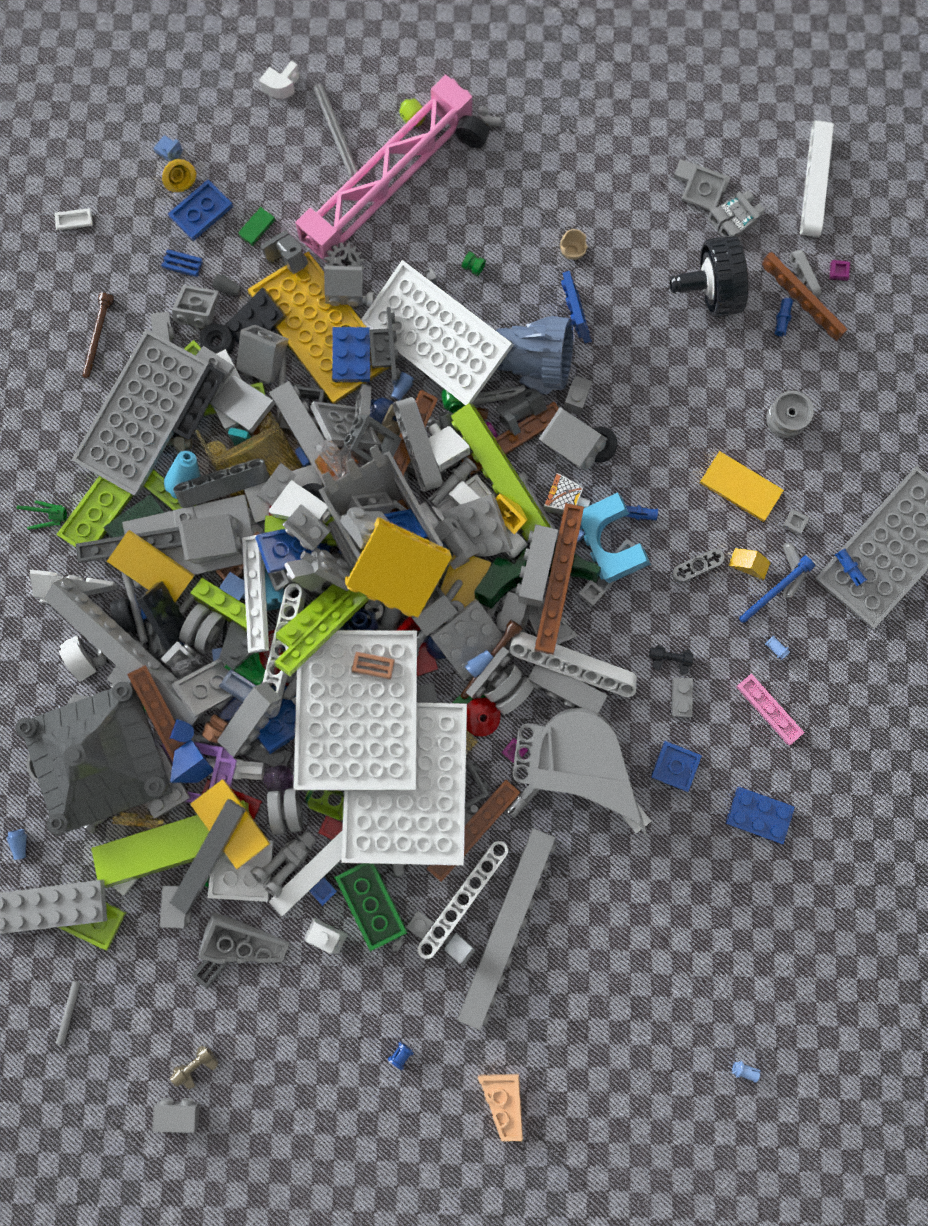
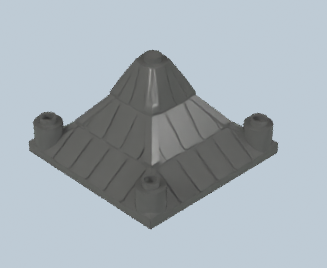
M131 681L118 682L109 690L33 718H21L16 723V732L25 739L50 817L47 820V828L50 832L55 833V836H60L173 793L143 704Z

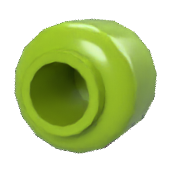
M406 99L401 103L400 117L407 123L423 106L416 99ZM425 116L414 127L420 126L424 122Z

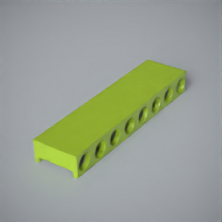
M244 800L240 801L249 813L248 803H246ZM195 815L93 847L91 850L97 880L104 879L105 888H109L193 862L209 830L200 817Z

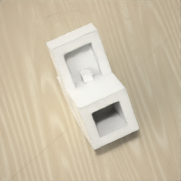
M291 61L281 74L269 67L259 80L262 91L276 99H285L295 93L293 83H296L299 78L298 66Z
M77 635L60 645L61 650L59 653L61 658L79 682L96 673L93 661L84 651L81 640Z

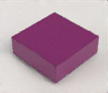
M832 260L830 262L829 280L848 281L850 277V262Z
M515 738L501 752L513 764L517 744ZM525 747L521 748L519 751L520 756L523 757L528 752V749Z

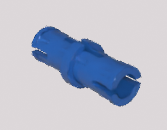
M790 298L781 300V307L776 316L777 324L774 334L780 337L786 336L787 326L792 317L790 314L794 301Z
M637 505V507L626 506L629 514L623 517L635 518V520L647 519L657 521L658 509L642 508L641 505Z
M845 548L835 554V557L844 567L843 571L848 573L856 587L867 580L857 567L859 564L853 561Z

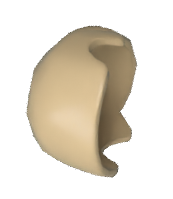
M577 229L567 231L560 242L562 254L570 260L582 258L588 248L586 235Z

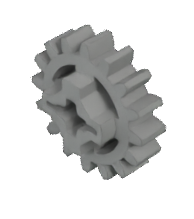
M339 243L338 247L336 245L332 246L333 251L328 250L326 252L329 257L324 258L328 262L325 266H344L341 263L344 260V263L347 264L346 267H362L364 269L360 265L364 261V259H359L361 252L356 253V246L350 248V243L345 244V246H343V243ZM342 251L340 257H334L337 252Z

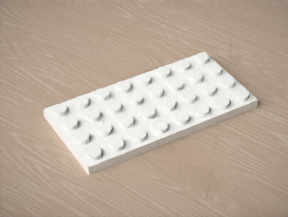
M403 260L361 319L364 325L370 327V329H387L386 308L391 307V313L395 314V324H392V330L396 331L397 342H394V349H397L401 355L465 405L468 403L472 404L514 346V344Z

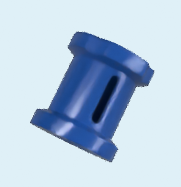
M400 1042L398 1049L392 1057L389 1056L388 1061L398 1069L403 1070V1065L410 1055L413 1056L414 1051L406 1044Z

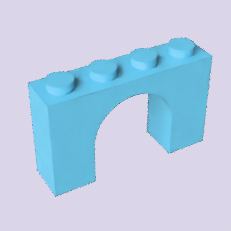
M619 493L584 508L580 529H584L586 534L583 538L587 546H591L593 551L590 555L594 563L597 562L598 566L601 567L599 576L601 580L604 579L608 583L651 565L644 547L640 543L619 553H608L601 546L600 539L603 529L609 523L629 514L624 500Z

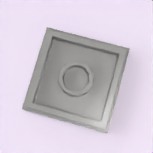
M695 164L681 201L710 211L718 205L729 177Z

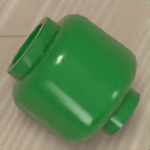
M446 389L442 391L441 398L445 410L455 413L465 406Z

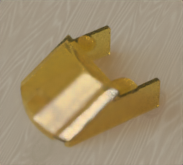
M271 411L268 412L258 425L261 433L229 450L220 441H212L207 444L199 430H195L216 471L254 459L264 460L270 476L280 463L291 471L302 468ZM244 490L231 493L230 495L232 497H236L240 495H245Z

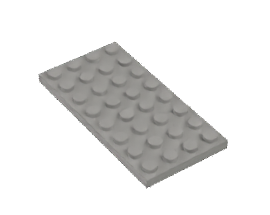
M146 329L73 456L72 461L138 497L174 433L172 429L208 362Z
M918 466L911 470L839 550L846 549L853 561L859 564L857 567L867 580L856 587L848 573L843 571L844 567L835 556L814 578L872 629L879 625L928 570V475Z

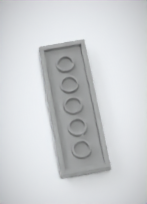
M104 879L0 893V934L107 921Z

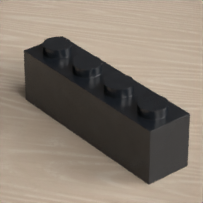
M213 363L207 364L172 431L188 440L193 437L228 373L227 371Z

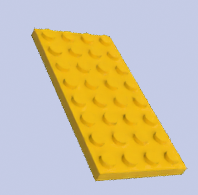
M306 252L304 253L308 260L306 267L293 274L285 265L250 287L248 293L253 297L261 288H265L287 316L275 329L281 336L289 339L287 345L318 386L324 390L330 402L335 404L357 390L362 383L366 384L367 382H333V327L366 326L351 306L344 304L332 306L326 304L324 271L311 254ZM370 350V380H372L390 367L372 368Z

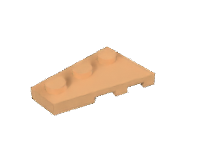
M519 1074L478 1075L501 1141H522L523 1128Z

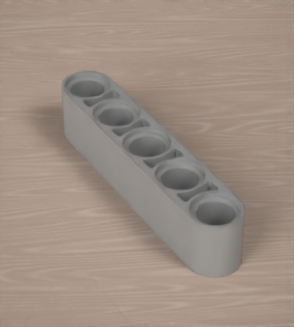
M410 397L394 402V413L421 490L426 492L441 487L442 477L415 399Z

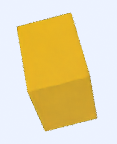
M499 494L496 500L505 526L513 534H516L528 520L519 504Z
M735 548L728 566L764 580L771 562L758 551Z

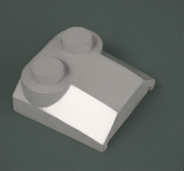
M353 507L348 510L346 515H342L340 522L360 549H363L375 529L374 523L376 519L380 517L388 522L389 520L382 511H364L359 507Z

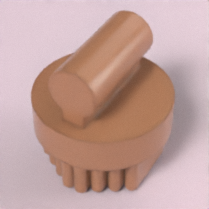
M214 714L210 721L206 722L202 736L208 741L218 744L217 740L229 723Z

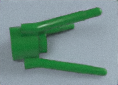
M35 500V504L49 507V509L29 506L16 507L20 510L48 513V518L52 519V522L28 526V530L53 525L61 526V522H66L67 509L63 505H54Z

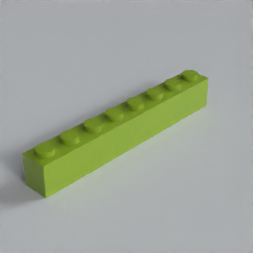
M468 403L451 415L453 419L452 425L457 431L460 430L462 433V439L473 451V458L477 463H481L483 474L493 482L492 488L496 494H502L521 506L528 520L521 527L524 531L522 533L524 539L528 542L530 531H534L535 525L552 528L474 404Z

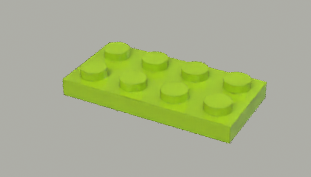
M99 476L56 535L76 547L77 543L101 540L133 497V494Z

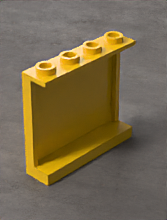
M378 517L374 523L375 529L350 576L345 578L346 586L352 592H361L370 600H379L388 608H397L406 616L418 618L452 558L450 550Z

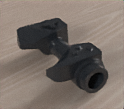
M657 645V647L650 648L649 659L653 660L652 668L655 670H660L665 659L679 662L680 674L685 675L688 673L689 667L692 666L693 654L690 650L674 654L666 652V648L663 645Z

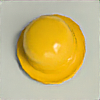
M175 159L169 162L162 173L164 187L174 193L188 190L196 180L194 166L183 159Z

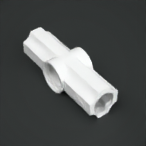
M208 758V762L214 768L216 759ZM236 759L237 766L233 779L263 780L265 763L246 762Z

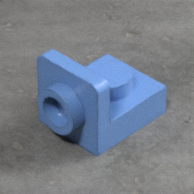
M165 135L153 148L157 154L169 162L179 158L183 151L177 139L173 141Z

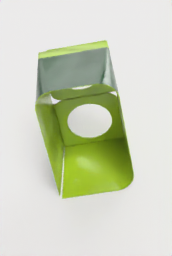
M308 790L305 800L310 809L340 821L342 819L343 821L344 792L324 790L321 798L314 799L311 797L314 790ZM334 793L341 796L340 804L336 806L330 805L328 803L329 795Z

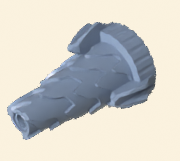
M550 316L529 323L527 326H512V328H498L495 330L514 344L498 366V370L511 371L513 374L523 375L519 382L528 388L536 389L542 394H549L553 389H565L569 379L573 354V323L571 318Z

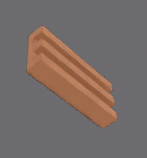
M356 652L352 672L391 680L395 659ZM364 658L389 663L390 665L387 667L358 661V659ZM357 665L388 671V674L357 668Z

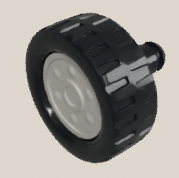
M734 235L707 239L701 248L700 271L678 274L676 277L671 276L669 279L671 293L703 290L706 307L713 317L742 313L748 301L749 284L745 253L740 240Z

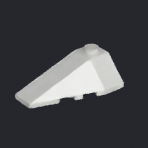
M30 570L33 596L39 599L40 603L49 604L44 599L52 584L64 578V576L57 575L55 572ZM74 575L67 576L87 596L117 590L119 586L112 581L86 578V581H83V578Z

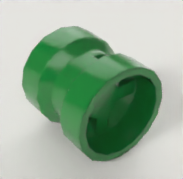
M469 251L461 267L465 270H471L472 274L478 277L485 267L486 260L477 258L474 253Z

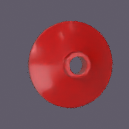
M476 698L467 704V731L479 737L492 734L498 728L501 719L500 711L495 707L496 704L487 698ZM482 714L486 715L485 721L480 720Z

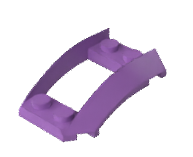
M194 742L202 754L217 757L209 789L222 779L231 788L237 760L223 747ZM162 744V747H163L164 750L166 751V753H167V755H168V757H169L171 763L173 764V762H172V760H171V758H170V756H169V754H168V752H167V750H166L164 744ZM187 791L190 799L186 802L192 803L202 794Z

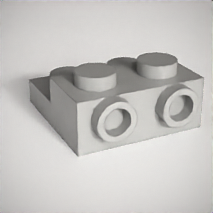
M183 285L172 309L174 321L180 325H185L186 323L194 324L198 328L210 325L215 316L214 308L219 299V291Z

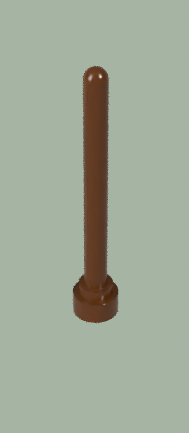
M100 292L98 297L100 308L83 370V377L86 379L91 375L107 308H110L114 301V296L104 292Z
M511 619L507 623L506 633L490 653L493 657L496 656L502 647L507 645L512 636L515 637L516 634H520L523 628ZM479 675L476 678L473 677L471 681L468 683V685L465 687V689L462 691V699L468 698L469 695L466 693V691L471 687V685L475 682Z

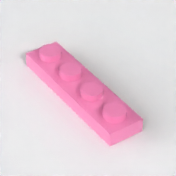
M752 674L736 686L788 746L805 733Z

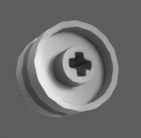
M786 391L780 394L769 407L766 415L769 429L776 436L782 438H793L799 435L812 421L814 415L813 404L804 393L798 391Z
M201 604L196 605L182 626L179 641L188 646L195 644L196 650L204 654L208 653L217 642L223 630L225 617L217 612L210 614V609Z
M514 664L502 670L496 679L488 684L484 695L491 702L496 701L495 707L502 714H508L516 709L530 695L534 688V684L527 677L521 678L522 672Z
M294 788L286 789L284 799L280 791L268 792L267 807L272 834H285L287 826L291 833L302 831L303 812L298 790H294Z

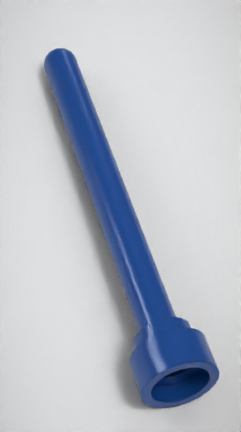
M803 556L799 560L796 569L740 616V622L745 623L800 574L807 571L810 572L816 567L813 561L808 556Z

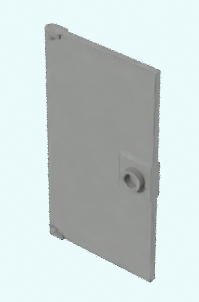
M245 495L122 522L125 534L128 530L137 534L179 527L178 521L230 514L238 521L239 530H237V534L241 540L243 537L254 536ZM183 547L159 550L194 575L243 564V548L240 555L200 564L186 561ZM133 580L135 588L143 587Z

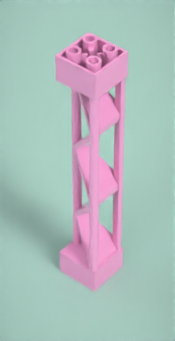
M445 74L431 88V100L317 212L310 207L295 222L300 241L326 263L327 261L324 258L329 257L326 252L328 250L333 251L332 246L336 245L338 247L339 243H344L455 133L461 117L472 116V96L470 92L462 89L453 78L450 79ZM432 109L431 130L428 133L400 141ZM436 114H437L440 118H442L437 124H436ZM449 124L451 127L435 142L436 135ZM390 153L406 154L389 171ZM415 155H422V156L389 188V181H390ZM384 157L383 178L381 180L352 188ZM342 200L358 201L342 217ZM369 201L375 202L342 234V228ZM336 204L334 226H331L322 217Z

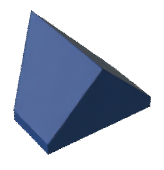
M192 739L174 751L170 783H199L213 772L214 768Z

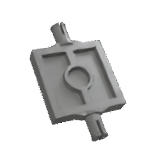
M318 548L314 549L312 555L306 551L302 552L301 559L312 565L314 574L346 591L349 590L345 582L346 576H350L349 565L346 561L337 559L328 551Z

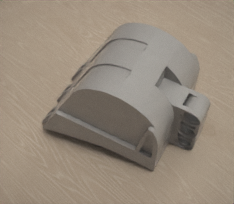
M375 445L370 448L373 460L365 465L358 467L354 459L351 458L346 461L349 474L334 481L329 472L322 475L325 487L319 491L357 559H359L363 549H360L340 522L342 515H346L351 496L386 492L391 500L398 501L403 499L407 508L411 509L427 534V540L444 547L413 495L390 451L382 455L378 446Z
M571 708L556 714L546 725L525 723L519 728L513 767V777L517 782L532 784V788L570 793L590 799L639 823L645 836H647L641 812L633 795L618 739L612 726L603 716L589 709ZM524 728L532 729L533 736L531 738H525L522 735ZM521 748H528L531 755L528 758L521 757L519 753ZM525 768L528 771L527 777H519L517 770Z

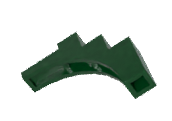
M557 540L555 542V547L552 555L548 576H550ZM526 547L515 564L497 556L474 591L475 599L480 604L492 609L508 591L515 588L518 584H522L523 578L520 577L522 566H526L527 560H524ZM575 554L570 576L597 583L600 578L601 567Z

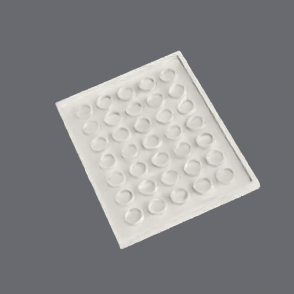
M338 630L297 670L294 790H416L417 631ZM360 652L395 659L391 680L352 672L355 653ZM364 658L358 659V661L387 667L390 665L389 663ZM357 665V668L388 674V671Z
M416 703V790H344L341 863L464 865L467 704Z

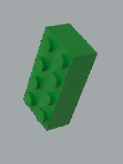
M362 863L335 877L370 952L407 933L408 930L375 863Z

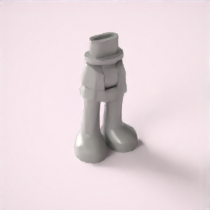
M305 831L301 836L297 835L295 839L287 842L285 847L281 848L280 852L263 868L255 867L250 873L260 885H263L270 875L286 861L287 864L264 885V889L269 894L278 898L282 893L280 886L283 881L296 868H299L301 863L305 862L308 853L317 841L310 833Z

